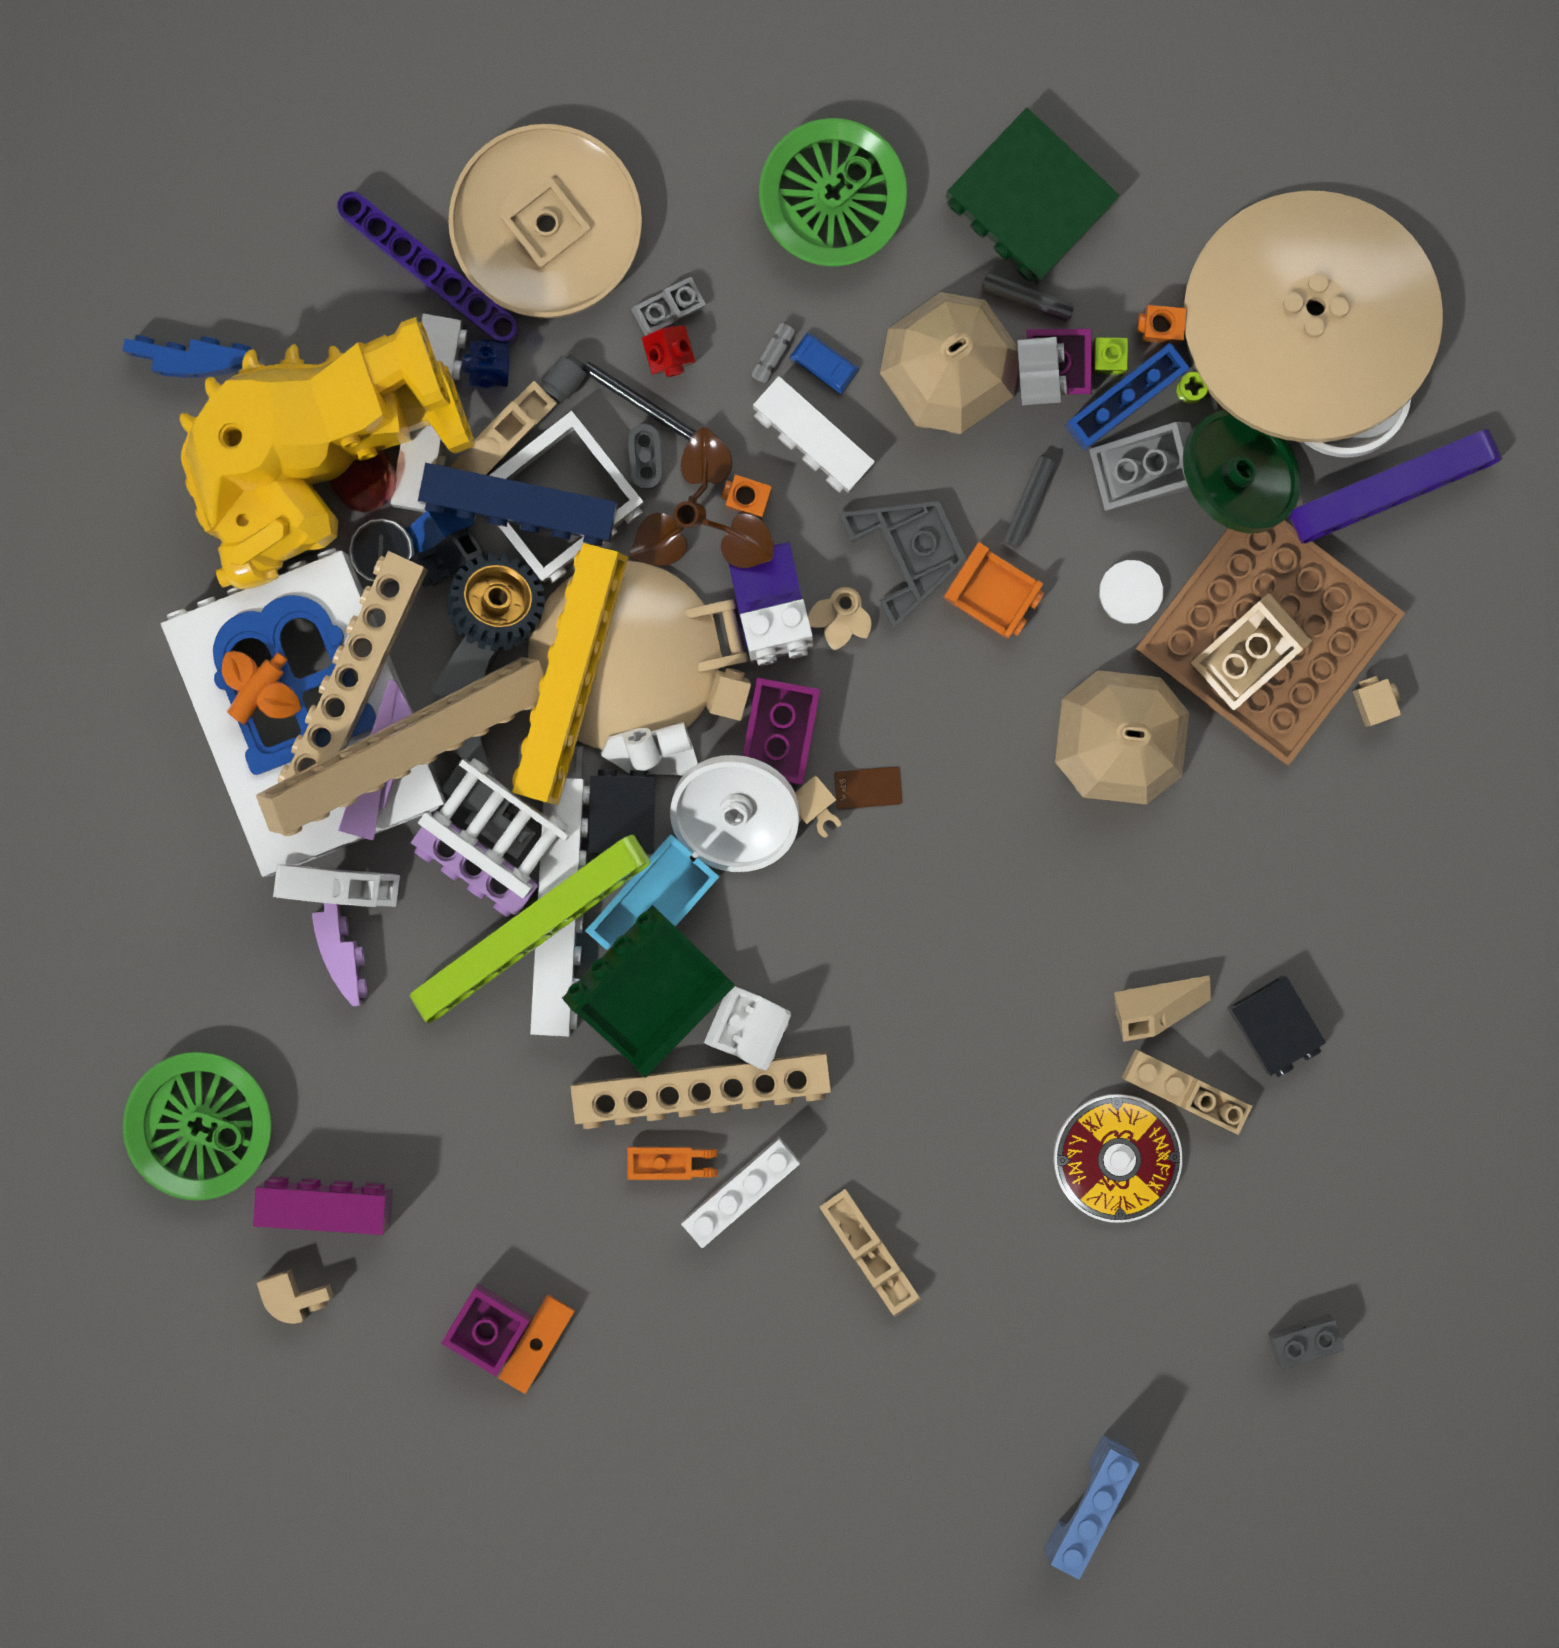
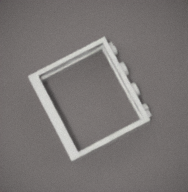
M572 411L489 475L508 480L513 479L575 430L629 499L616 512L612 537L617 534L615 528L624 520L627 524L634 521L642 513L640 508L644 506L642 499ZM507 523V527L499 526L543 583H546L548 580L553 583L567 573L565 567L574 561L577 552L581 550L584 539L582 537L552 562L543 567L509 523Z

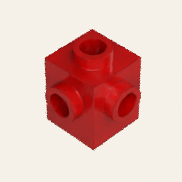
M685 325L661 328L642 337L652 375L665 373L667 378L683 374L685 372L684 367L695 363Z

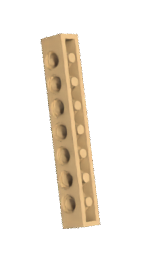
M390 551L387 552L386 557L380 556L373 571V574L377 575L372 587L366 586L359 603L363 607L358 617L354 615L347 626L346 633L349 634L345 646L340 645L336 650L332 663L336 664L331 676L326 675L318 691L322 694L317 706L312 705L305 719V723L309 725L303 736L300 734L297 736L291 752L295 754L290 766L284 765L277 782L280 783L301 772L302 764L305 760L312 758L318 763L347 747L428 571L426 568ZM392 580L397 581L400 586L398 594L392 598L386 597L383 593L384 585ZM382 610L386 615L385 623L377 628L372 627L370 624L371 614L374 611ZM362 640H369L372 644V651L367 657H359L356 652L357 644ZM351 669L356 670L359 677L358 682L353 687H346L342 680L344 673ZM336 699H341L345 705V710L339 717H333L329 712L330 703ZM321 729H327L331 734V741L325 747H319L315 741V736Z
M826 1052L775 1058L767 1070H762L748 1062L654 1073L649 1074L646 1078L643 1075L574 1083L570 1086L575 1124H583V1129L602 1127V1121L615 1120V1125L634 1123V1117L646 1116L647 1121L666 1119L665 1113L678 1112L679 1117L698 1115L697 1109L710 1108L711 1113L730 1111L729 1105L742 1104V1109L762 1107L761 1101L774 1100V1105L793 1103V1097L806 1096V1101L825 1099V1093H831ZM793 1071H801L806 1076V1083L800 1088H794L788 1083V1076ZM761 1075L771 1076L775 1082L773 1089L768 1092L760 1091L756 1087L757 1078ZM729 1079L739 1080L743 1086L742 1092L736 1096L728 1095L724 1090L725 1082ZM697 1083L707 1084L711 1090L710 1096L705 1100L695 1098L692 1093L693 1086ZM665 1087H673L678 1091L679 1099L673 1104H667L661 1099V1090ZM633 1091L643 1092L647 1098L646 1105L641 1108L633 1107L629 1102L630 1093ZM601 1095L611 1096L615 1101L614 1109L609 1112L600 1110L597 1105L598 1097Z

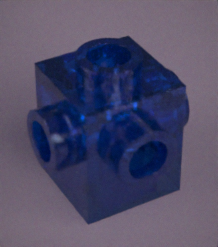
M490 340L470 341L469 354H463V373H469V386H479L481 388L508 387L509 342H494Z

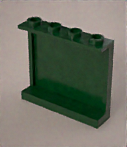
M1026 107L947 190L945 197L949 200L947 205L958 216L964 214L972 222L970 227L981 238L987 236L995 243L993 249L1003 259L1008 260L1010 258L1019 266L1016 270L1026 281L1031 282L1034 280L1039 284L1043 277L1096 221L1118 201L1120 195Z
M652 905L637 918L636 923L624 935L619 936L615 940L613 946L601 958L594 961L590 970L579 981L569 987L562 999L575 1014L584 1019L646 1078L736 985Z

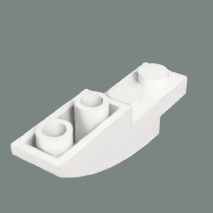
M277 864L273 897L341 905L396 907L400 875Z

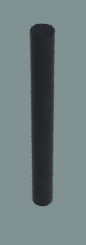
M588 361L583 368L587 376L684 439L690 441L691 437L695 434L696 430Z

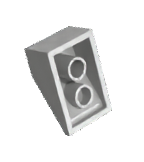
M1174 422L1089 449L1105 511L1189 490L1183 469V450L1187 437L1192 431L1190 422Z

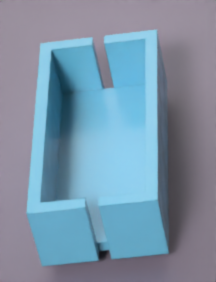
M670 834L649 858L651 864L623 887L585 931L608 950L619 936L624 935L636 923L637 918L652 905L676 927L720 876L701 859L697 858L693 862L690 859L693 852L673 834Z

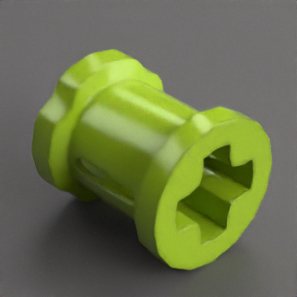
M1198 372L1187 373L1176 386L1178 398L1186 404L1199 402L1208 391ZM1190 381H1192L1194 386H1199L1200 388L1195 395H1192L1191 390H1185Z

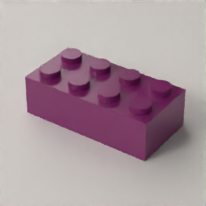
M270 1176L269 1179L255 1187L253 1227L383 1235L390 1228L393 1189H385L384 1183L367 1182L365 1186L353 1187V1182L346 1180H334L333 1184L321 1185V1179L302 1178L297 1183H290L289 1177Z

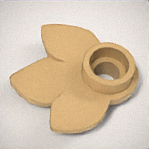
M841 587L834 591L830 599L818 601L808 615L810 627L824 628L826 640L833 650L843 647L850 640L852 634L867 639L872 624L869 614L861 608L862 601L860 595L850 587ZM847 597L851 600L852 605L849 609H842L840 607L839 601L842 598Z

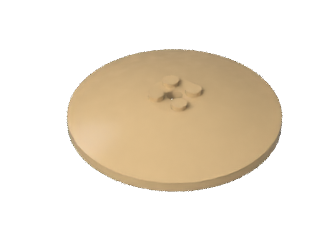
M1298 191L1276 195L1259 201L1230 218L1216 231L1199 254L1190 274L1183 308H1186L1184 338L1188 354L1195 371L1199 373L1211 396L1226 411L1251 428L1270 436L1297 442L1319 443L1350 438L1373 429L1395 415L1410 401L1426 379L1436 358L1443 326V307L1437 277L1429 259L1414 237L1398 221L1374 205L1358 198L1327 191ZM1311 301H1318L1323 305L1324 312L1317 316L1311 315L1307 311L1306 305Z

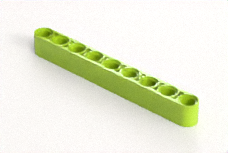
M629 835L615 843L415 989L409 997L425 1023H431L445 1015L646 869L651 864V861L636 837Z

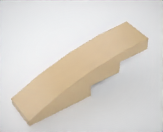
M846 1189L819 1207L894 1317L921 1300L904 1272Z

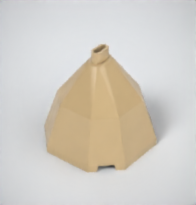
M940 292L888 328L880 375L916 427L933 428L962 434L1014 397L1019 370L1018 347L986 300ZM956 344L962 345L956 351L951 352V348Z
M1097 670L1061 700L1055 764L1064 772L1083 798L1147 805L1183 775L1189 711L1161 677ZM1127 732H1138L1139 737H1128Z

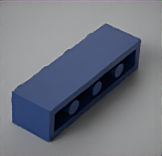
M1169 343L1069 420L1065 428L1082 450L1085 451L1183 376L1190 368L1172 344Z

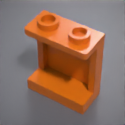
M978 542L943 599L1008 639L1012 633L1018 636L1027 622L1023 615L1029 606L1035 609L1045 593L1040 589L1044 583L1031 578L990 552L988 547Z

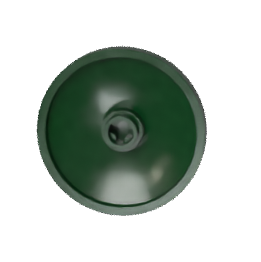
M1226 410L1217 411L1207 416L1193 428L1187 437L1183 450L1185 478L1197 503L1215 521L1237 532L1261 533L1283 522L1291 514V511L1294 510L1300 495L1301 480L1296 458L1286 440L1253 429L1236 419Z

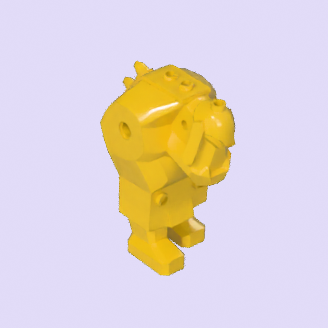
M417 317L401 322L395 334L390 336L383 335L366 344L357 342L345 353H341L336 346H330L326 362L319 365L304 364V360L299 357V349L296 344H292L286 350L285 359L281 360L280 364L267 366L259 364L257 353L254 349L248 350L244 355L242 369L239 371V374L228 378L222 385L214 377H208L205 380V390L209 400L197 417H193L186 412L181 413L179 417L183 429L188 433L181 451V461L187 477L185 479L186 487L194 498L197 507L195 512L200 525L206 533L221 540L218 552L222 568L216 569V576L222 588L232 585L237 589H250L270 583L279 578L278 570L282 568L284 561L308 549L318 550L329 545L337 537L338 519L312 484L336 479L356 459L360 461L375 457L378 451L413 441L410 432L431 425L452 453H458L475 446L474 437L452 374L447 365L444 366L442 361L437 362L427 331L422 322L418 323Z

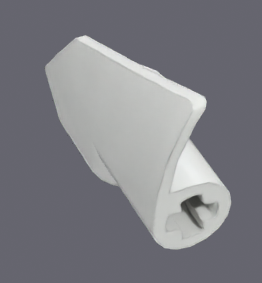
M685 722L650 731L648 728H636L609 736L601 752L602 757L616 764L629 774L630 770L649 771V774L684 776L688 770L698 764Z

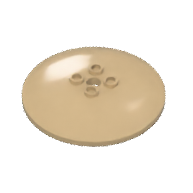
M535 124L507 131L485 144L475 153L461 172L455 184L449 207L448 222L452 248L462 271L469 281L500 307L519 315L534 318H557L572 315L590 308L607 297L630 270L639 248L642 232V213L638 192L631 175L622 161L611 149L595 137L583 131L557 124ZM548 215L555 219L556 224L552 231L542 232L538 229L537 223L542 216Z

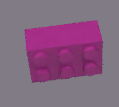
M757 678L742 756L754 758L770 765L782 774L789 783L803 785L821 689Z

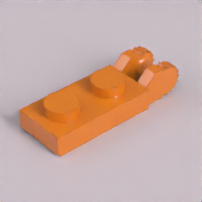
M628 1146L627 1180H692V1177H717V1169L712 1167L692 1169V1157L706 1159L717 1157V1149Z

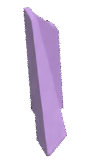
M389 679L371 735L413 714L397 681ZM392 778L385 782L382 789L372 793H364L357 797V801L354 804L346 806L338 831L374 840L379 808L385 809L394 779Z

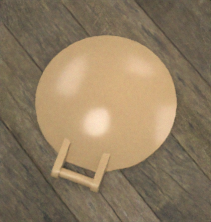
M628 561L577 740L593 748L603 750L609 736L636 728H648L650 731H654L681 722H685L688 728L700 716L707 705L716 670L719 671L720 668L749 662L747 652L744 653L735 614V609H738L736 599L704 605L697 594L675 575L654 565ZM573 576L559 585L545 601L540 623L529 639L528 658L539 660L544 674H546L549 664L547 659L548 651L555 642L558 632L556 629L557 619L560 613L564 611L566 604V587L572 581ZM713 614H723L731 651L730 656L722 657Z

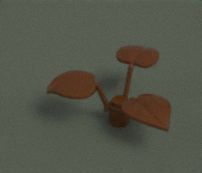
M702 427L691 437L681 459V471L684 479L690 484L702 483L701 487L693 496H689L688 501L681 502L676 506L674 518L666 513H654L642 521L629 553L632 559L654 566L673 564L684 556L688 546L687 540L680 532L684 530V527L697 528L702 524L728 533L722 539L721 550L724 558L733 566L751 568L770 562L773 559L774 540L769 528L759 517L752 514H738L734 517L730 528L706 519L704 506L697 502V499L707 489L708 482L719 484L728 477L733 463L732 455L727 445L709 428Z

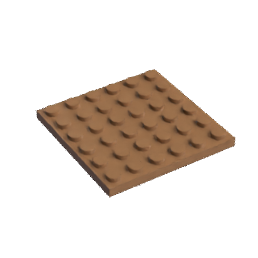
M1284 520L1274 528L1261 533H1242L1227 528L1135 650L1280 762L1289 766L1406 613L1314 542L1301 544L1294 527ZM1269 593L1312 642L1239 707L1233 710L1191 662Z

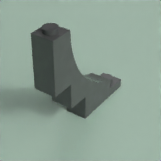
M465 636L430 691L440 698H444L488 675L501 647H499L498 651H490V646L486 645L485 649L478 648V642L474 641L470 644L466 641L467 636ZM483 735L470 737L463 741V746L451 750L462 759L441 789L442 792L451 796L468 771L459 766L464 759L470 762L473 758L479 760L489 768L487 774L500 783L489 761ZM478 779L461 804L478 814L494 790ZM504 798L488 822L505 832L515 818L514 814H511L509 819L504 816L512 806V803ZM526 823L516 837V840L522 844L526 842L531 834L525 830L528 823Z

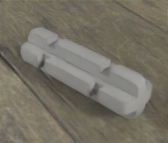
M785 323L779 324L775 331V338H771L759 359L761 363L757 364L752 372V377L755 380L764 384L767 383L772 374L771 369H775L787 348L786 343H790L795 334V330Z

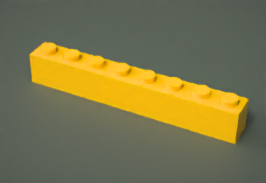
M586 543L582 544L581 550L575 556V572L572 581L566 587V604L564 611L560 613L557 619L556 629L558 632L555 642L548 651L547 659L549 664L546 674L541 677L539 682L540 695L537 705L533 707L530 714L531 727L528 737L523 740L521 746L522 759L519 768L513 774L512 785L514 787L512 793L559 805L628 562V556L617 551Z

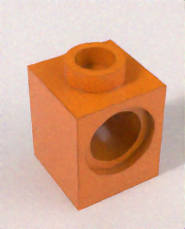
M1147 305L1144 313H1139L1137 332L1142 333V342L1180 345L1184 340L1186 308ZM1156 317L1166 319L1169 324L1168 331H1156L1153 327V319Z
M735 475L733 482L727 480L721 499L727 500L725 504L727 509L742 514H752L762 520L772 486ZM743 488H749L755 494L754 501L748 505L739 503L736 498L738 491Z

